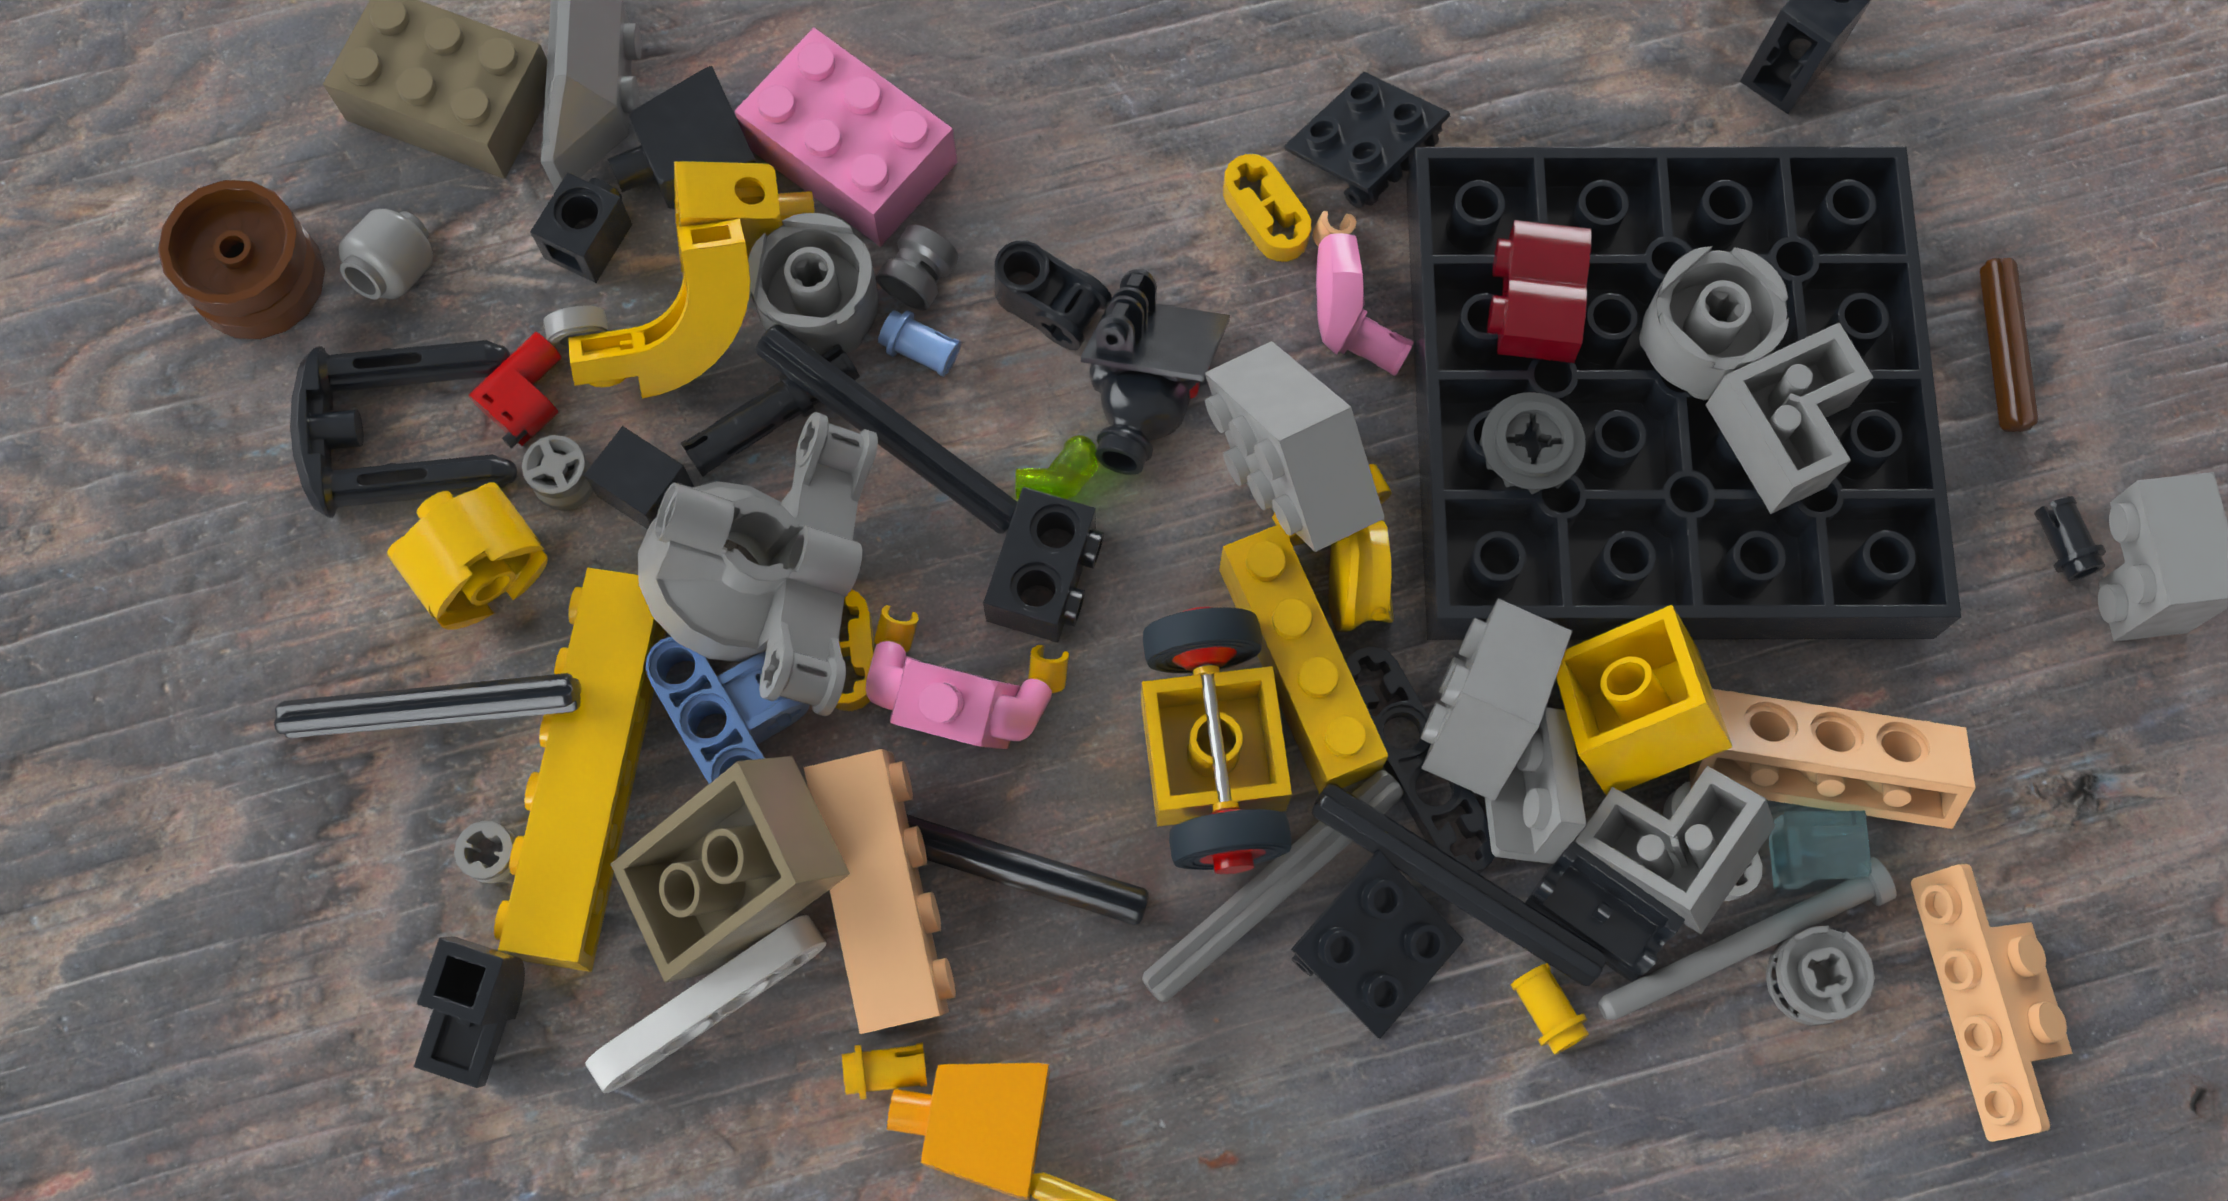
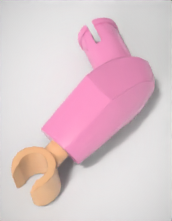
M1323 211L1312 233L1313 240L1318 246L1316 267L1317 319L1322 342L1336 355L1338 352L1345 354L1349 350L1371 361L1391 375L1396 376L1407 358L1414 341L1396 332H1392L1366 317L1368 311L1363 309L1365 305L1363 272L1356 236L1351 235L1356 227V219L1352 214H1346L1340 223L1339 230H1337L1328 223V211Z

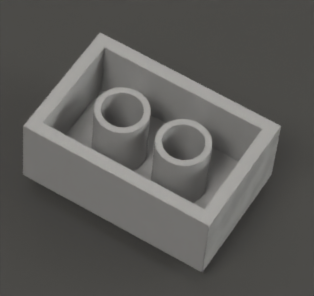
M1274 342L1266 343L1205 372L1212 396L1205 399V404L1216 429L1220 433L1225 432L1230 449L1223 452V457L1231 477L1238 486L1245 483L1249 486L1254 499L1262 510L1271 508L1275 512L1281 527L1287 535L1290 536L1296 533L1316 552L1385 518L1351 406Z

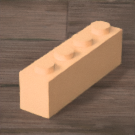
M879 749L804 767L808 789L850 872V875L830 889V895L860 1034L949 1013L947 999L955 998L956 995L954 978L948 959L937 958L932 933L941 931V920L933 892L923 893L918 867L927 865V856L919 827L909 828L904 801L912 800L913 792L905 762H895L892 752Z

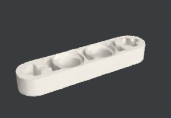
M802 915L787 922L602 1046L585 1062L588 1070L603 1093L617 1090L807 963L823 950L827 942L809 915Z

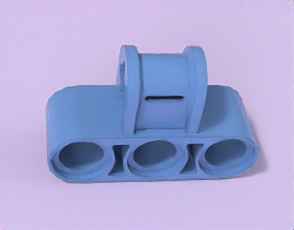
M670 636L660 640L651 648L646 658L645 669L651 685L708 784L737 761L765 759L757 744L795 723L808 711V704L780 696L777 700L769 701L760 696V678L766 651L716 676L706 657L678 644ZM682 661L695 663V670L687 681L680 684H669L666 682L669 669L676 663ZM711 714L727 716L726 725L717 736L700 738L696 735L700 721Z

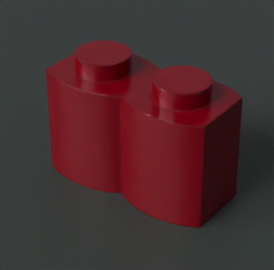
M1514 220L1509 239L1498 238L1493 263V276L1504 277L1503 296H1492L1487 328L1488 333L1498 334L1497 354L1569 363L1575 362L1582 345L1585 325L1591 229Z

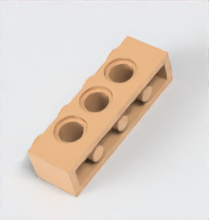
M1713 689L1733 747L1689 765L1690 788L1694 786L1705 768L1709 766L1769 801L1949 829L1954 828L1975 790L1966 727Z

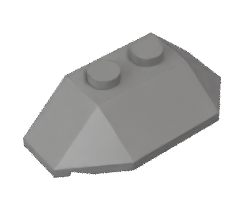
M551 0L543 141L540 162L554 190H557L567 172L580 178L623 141L629 134V112L639 107L638 82L636 76H631L632 60H639L641 58V34L638 23H630L622 0Z

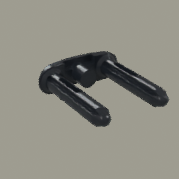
M488 340L395 349L384 348L374 351L332 355L326 353L322 346L313 348L303 358L298 367L291 399L290 418L294 461L302 488L313 509L328 518H333L338 507L428 499L442 491H449L453 496L475 490L490 482H495L501 489L513 483L517 478L516 465L511 460L494 454L399 464L389 463L379 466L338 470L332 469L331 450L362 447L364 442L362 419L357 409L330 412V410H333L334 392L488 377L510 356L508 349L505 346Z

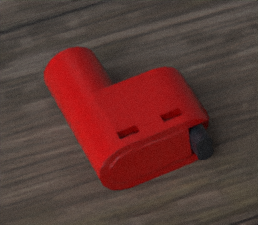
M534 332L468 395L485 415L507 433L502 440L511 449L517 443L523 446L559 413L551 401L533 386L562 359V356L554 346L538 332Z

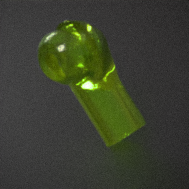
M1083 435L1072 436L1064 443V448L1048 468H1016V499H1019L1022 487L1063 499L1076 496L1097 470L1099 462L1095 457L1097 450L1095 443Z

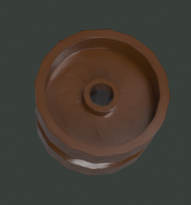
M223 180L200 187L175 206L162 226L158 253L165 276L212 328L233 338L264 339L286 332L309 314L321 295L325 268L319 247L275 191L253 181Z

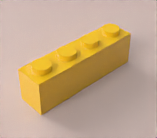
M1278 524L1223 546L1219 571L1235 607L1252 611L1258 618L1262 637V649L1257 656L1262 667L1273 666L1278 703L1319 794L1329 783L1337 784L1344 788L1371 777L1382 769L1389 755L1288 535L1281 525Z

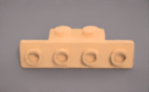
M1958 864L1913 878L1911 880V888L1986 1138L1994 1142L2048 1131L2050 1129V1122L2031 1062L2073 1053L2066 1034V1020L2063 1012L2057 1005L2047 973L2045 952L2037 940L2032 922L1990 927L1976 880L1969 864Z

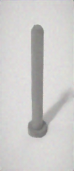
M1871 857L1856 865L1855 877L1604 995L1598 1003L1599 1010L1606 1020H1617L1863 902L1870 900L1876 906H1881L1896 898L1894 882L1885 866L1877 858Z

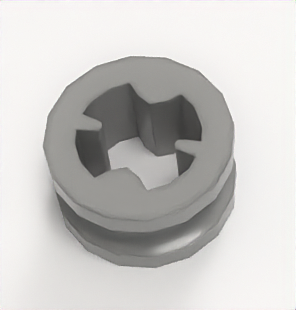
M494 821L473 823L461 832L456 841L454 850L456 864L463 873L481 883L494 884L504 881L512 875L509 869V862L516 836L513 832ZM484 838L496 844L502 843L503 846L502 852H494V855L500 858L492 867L481 861L474 862L473 852H482L476 845Z

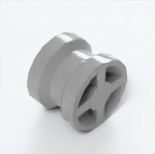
M558 435L543 437L533 443L524 454L522 462L523 476L542 504L549 508L561 511L575 509L585 503L594 491L584 476L591 467V464L578 444L568 437ZM567 470H568V471H570V474H569V476L567 477V481H566V478H565L564 475L567 473Z

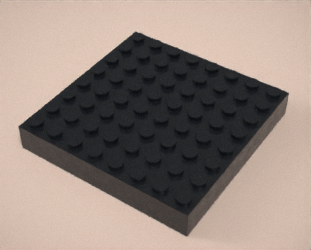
M1415 147L1406 187L1427 640H1464L1473 619L1477 618L1486 622L1498 599L1571 630L1572 633L1569 640H1589L1670 605H1673L1693 640L1935 639L1961 618L1907 147ZM1514 220L1591 229V253L1587 279L1584 333L1582 345L1574 363L1497 354L1498 334L1487 332L1492 296H1503L1504 277L1493 276L1496 244L1498 238L1509 239ZM1713 246L1710 251L1720 250L1732 252L1734 247L1749 250L1767 261L1778 272L1785 283L1788 294L1786 307L1787 319L1789 318L1787 331L1773 353L1840 323L1873 376V379L1848 408L1825 418L1851 461L1827 488L1770 514L1706 407L1709 399L1695 398L1688 391L1667 381L1654 368L1640 345L1639 336L1645 313L1667 272L1678 259L1697 248ZM1526 392L1546 394L1565 403L1581 422L1586 442L1584 457L1577 471L1558 489L1556 487L1542 489L1533 495L1525 488L1518 486L1506 487L1503 479L1493 469H1487L1486 457L1482 446L1479 445L1485 420L1491 410L1504 399ZM1530 422L1522 441L1512 442L1516 446L1526 448L1528 457L1531 458V464H1535L1542 448L1551 447L1548 446V443L1537 441L1536 432L1532 431V422Z

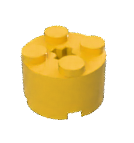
M495 482L484 484L475 490L453 497L449 491H442L429 497L417 509V515L420 520L403 537L395 541L387 551V556L426 610L446 630L464 628L495 614L488 603L504 592H507L512 600L518 598L539 578L548 561V557L543 551L544 548L541 546L539 539Z

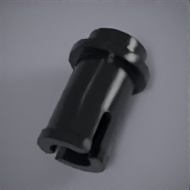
M2073 496L2063 497L2050 502L2052 510H2048L2047 506H2042L2034 513L2036 519L2040 521L2058 559L2053 566L2056 572H2064L2068 581L2082 579L2103 569L2105 563L2101 556L2106 553L2102 544L2095 545Z

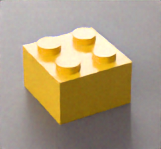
M1673 605L1565 650L1556 679L1578 755L1606 796L1612 787L1622 792L1733 747L1700 652Z

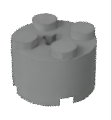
M802 213L782 220L783 226L777 228L768 236H766L765 232L755 242L748 258L750 292L763 328L767 331L774 325H780L819 355L829 351L837 344L846 353L856 350L861 345L863 337L871 328L879 305V293L868 249L859 237L853 233L852 228L836 217L821 213Z
M1710 246L1697 248L1685 254L1669 269L1645 313L1639 336L1641 347L1646 352L1651 364L1662 377L1673 385L1688 391L1695 398L1702 400L1710 399L1725 375L1772 354L1787 331L1789 318L1787 319L1786 300L1788 299L1785 283L1778 272L1767 261L1749 250L1734 247L1732 252L1710 251L1713 247Z

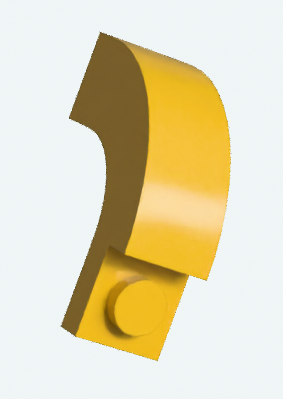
M740 218L677 227L683 261V281L675 301L661 316L638 327L568 337L570 366L574 386L590 384L594 387H611L623 382L625 378L638 376L643 399L664 394L691 382L718 361L735 339L742 325L749 300V262Z

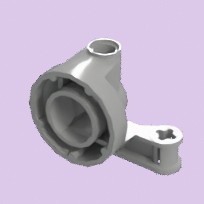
M818 412L811 414L803 427L798 441L792 489L781 502L748 485L716 481L691 488L675 482L671 484L663 497L657 517L650 524L638 551L639 587L652 617L678 644L708 659L744 662L766 651L760 678V696L770 701L777 700L779 696L811 705L813 712L818 715H830L840 699L846 678V665L839 644V633L844 598L851 591L862 562V546L860 543L853 541L858 501L876 457L878 447L877 433L866 429L856 433L828 423L826 415ZM727 539L745 547L758 561L759 565L747 560L738 549L734 548L731 552L727 551V548L724 547Z

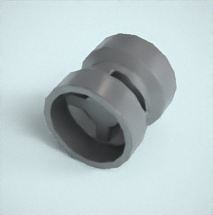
M909 225L897 242L898 254L895 258L888 259L884 263L876 279L881 288L897 301L917 310H927L938 294L937 282L940 277L948 276L959 260V255L954 246L936 232L923 226Z

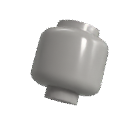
M390 209L372 210L339 244L340 272L343 278L355 291L369 299L400 298L425 274L433 263V250L428 240V230L411 213L405 211L398 213Z

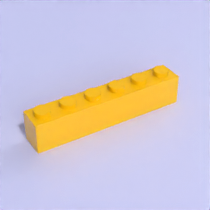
M587 567L583 587H575L570 598L568 617L570 624H573L569 647H562L560 649L554 668V674L568 673L573 678L579 679L582 688L580 693L581 704L573 712L545 714L543 716L539 741L540 746L545 748L540 771L532 772L527 782L524 802L525 809L530 811L525 835L517 836L512 846L509 869L510 873L515 875L510 900H503L498 908L494 924V937L496 940H500L498 951L519 957L522 961L592 972L614 874L610 864L618 856L654 688L645 669L646 658L651 648L660 640L666 638L667 632L652 617L639 587L638 575Z

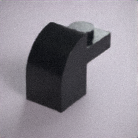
M439 937L417 1001V1005L432 1009V1013L413 1067L474 1088L485 1086L508 1020L516 1019L525 981V967L522 959L458 937Z

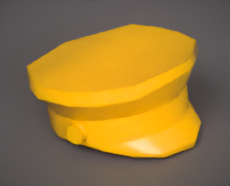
M1382 520L1331 544L1329 610L1337 631H1352L1365 621H1384L1388 623L1394 621L1391 597V551L1388 529Z

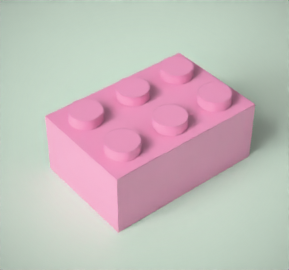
M813 28L734 111L752 152L804 191H812L815 199L879 247L887 241L957 164L952 127L816 28Z

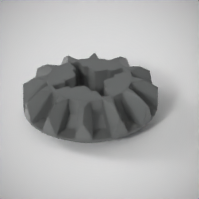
M1526 392L1504 399L1491 410L1485 420L1479 445L1483 448L1487 469H1493L1503 479L1506 487L1518 486L1525 488L1533 495L1542 489L1552 487L1558 489L1577 471L1583 460L1586 442L1581 422L1565 403L1546 394ZM1530 422H1532V431L1536 432L1537 441L1548 443V446H1551L1541 449L1535 464H1531V458L1528 457L1525 447L1516 446L1515 443H1512L1522 441Z

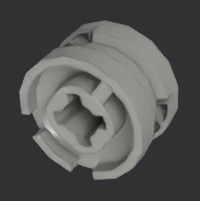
M1829 926L1810 927L1781 942L1769 957L1765 973L1768 993L1777 1008L1793 1021L1809 1026L1828 1025L1859 1011L1870 998L1875 980L1872 959L1863 944L1847 931L1844 933L1830 929ZM1772 969L1776 970L1777 979L1774 981L1772 980ZM1778 984L1781 991L1780 994H1776L1773 985ZM1780 998L1786 999L1789 1004L1788 1009L1781 1003ZM1794 1009L1799 1012L1797 1016L1793 1014Z

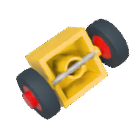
M1196 607L1152 622L1143 631V647L1147 665L1151 669L1160 672L1193 673L1192 676L1142 681L1141 708L1157 827L1175 825L1170 829L1169 833L1171 857L1174 865L1178 868L1190 870H1214L1215 874H1234L1252 870L1255 868L1254 864L1269 861L1288 853L1291 850L1292 839L1288 818L1282 811L1287 810L1292 791L1273 666L1220 672V669L1248 661L1261 652L1262 637L1256 614L1241 608Z

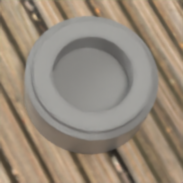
M574 306L560 309L548 314L543 320L546 339L557 349L569 350L568 337L609 331L605 310L596 306Z

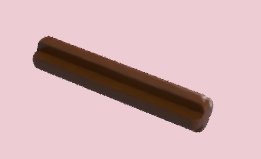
M1993 258L1986 261L1985 265L1980 268L1979 273L1999 425L2005 432H2024L2031 430L2032 426L2036 425L2039 419L2018 265L2013 258Z

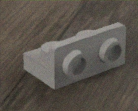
M1545 708L1537 731L1495 801L1485 797L1491 852L1496 857L1554 864L1586 826L1574 739L1566 710Z

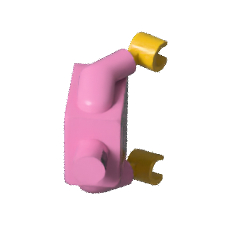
M886 605L881 610L874 636L876 647L866 680V692L872 703L892 710L890 715V723L979 747L1008 749L1010 741H1022L1030 736L1050 702L1052 693L1060 692L1065 688L1069 653L1067 651L1062 653V657L1050 660L1043 658L1044 645L1033 647L1030 655L1028 680L1024 681L1022 686L907 657L906 652H909L917 628L918 614L912 611L909 621H898L889 616L891 606Z

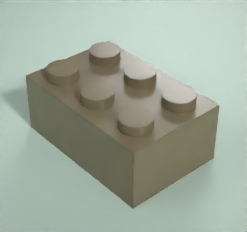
M370 0L326 77L323 86L346 121L506 179L545 104L547 58L541 45L536 42L420 0Z
M793 756L737 761L610 864L664 983L714 972L775 931L850 875Z

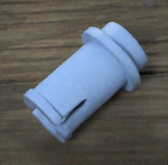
M893 310L881 328L878 343L886 347L888 355L894 357L899 353L936 371L938 375L944 377L950 371L957 358L961 341L956 338L952 339L914 320L915 314L909 310L903 314Z

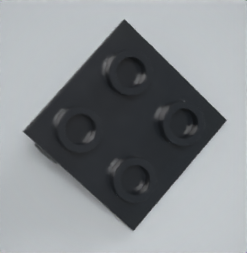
M1363 72L1288 141L1284 148L1291 154L1346 181L1349 187L1344 191V195L1351 205L1360 209L1365 204L1369 206L1374 205L1378 201V196L1389 187L1388 181L1396 183L1403 176L1402 170H1410L1415 147H1435L1438 144V135L1442 132V124L1450 117V112L1369 73Z
M1144 269L1131 270L1123 276L1120 282V289L1115 292L1107 309H1105L1081 355V362L1101 365L1103 368L1113 372L1133 370L1158 374L1168 380L1177 382L1189 380L1204 381L1206 377L1205 372L1209 370L1230 321V315L1156 304L1157 284L1151 273Z
M1377 850L1305 934L1295 943L1291 949L1295 955L1291 959L1307 975L1312 976L1315 974L1372 1034L1380 1039L1461 945L1464 939L1383 853Z

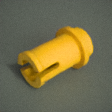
M1546 963L1520 976L1511 983V987L1514 991L1516 990L1543 1035L1538 1039V1042L1541 1046L1548 1044L1554 1055L1589 1036L1588 1031L1583 1025L1588 1018L1584 1013L1577 1015L1550 971L1549 964Z
M923 1042L911 1046L862 1051V1045H855V1052L842 1054L846 1095L859 1093L860 1100L867 1099L866 1092L914 1086L927 1087Z

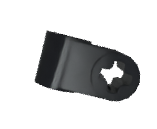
M1017 240L1006 244L996 256L995 297L999 305L1007 312L1016 315L1039 329L1056 344L1069 350H1078L1085 341L1082 334L1097 311L1107 309L1111 302L1112 295L1109 290L1091 274L1073 268L1037 244L1027 240ZM1025 271L1032 274L1036 279L1027 285H1017L1012 283L1007 277L1012 273Z

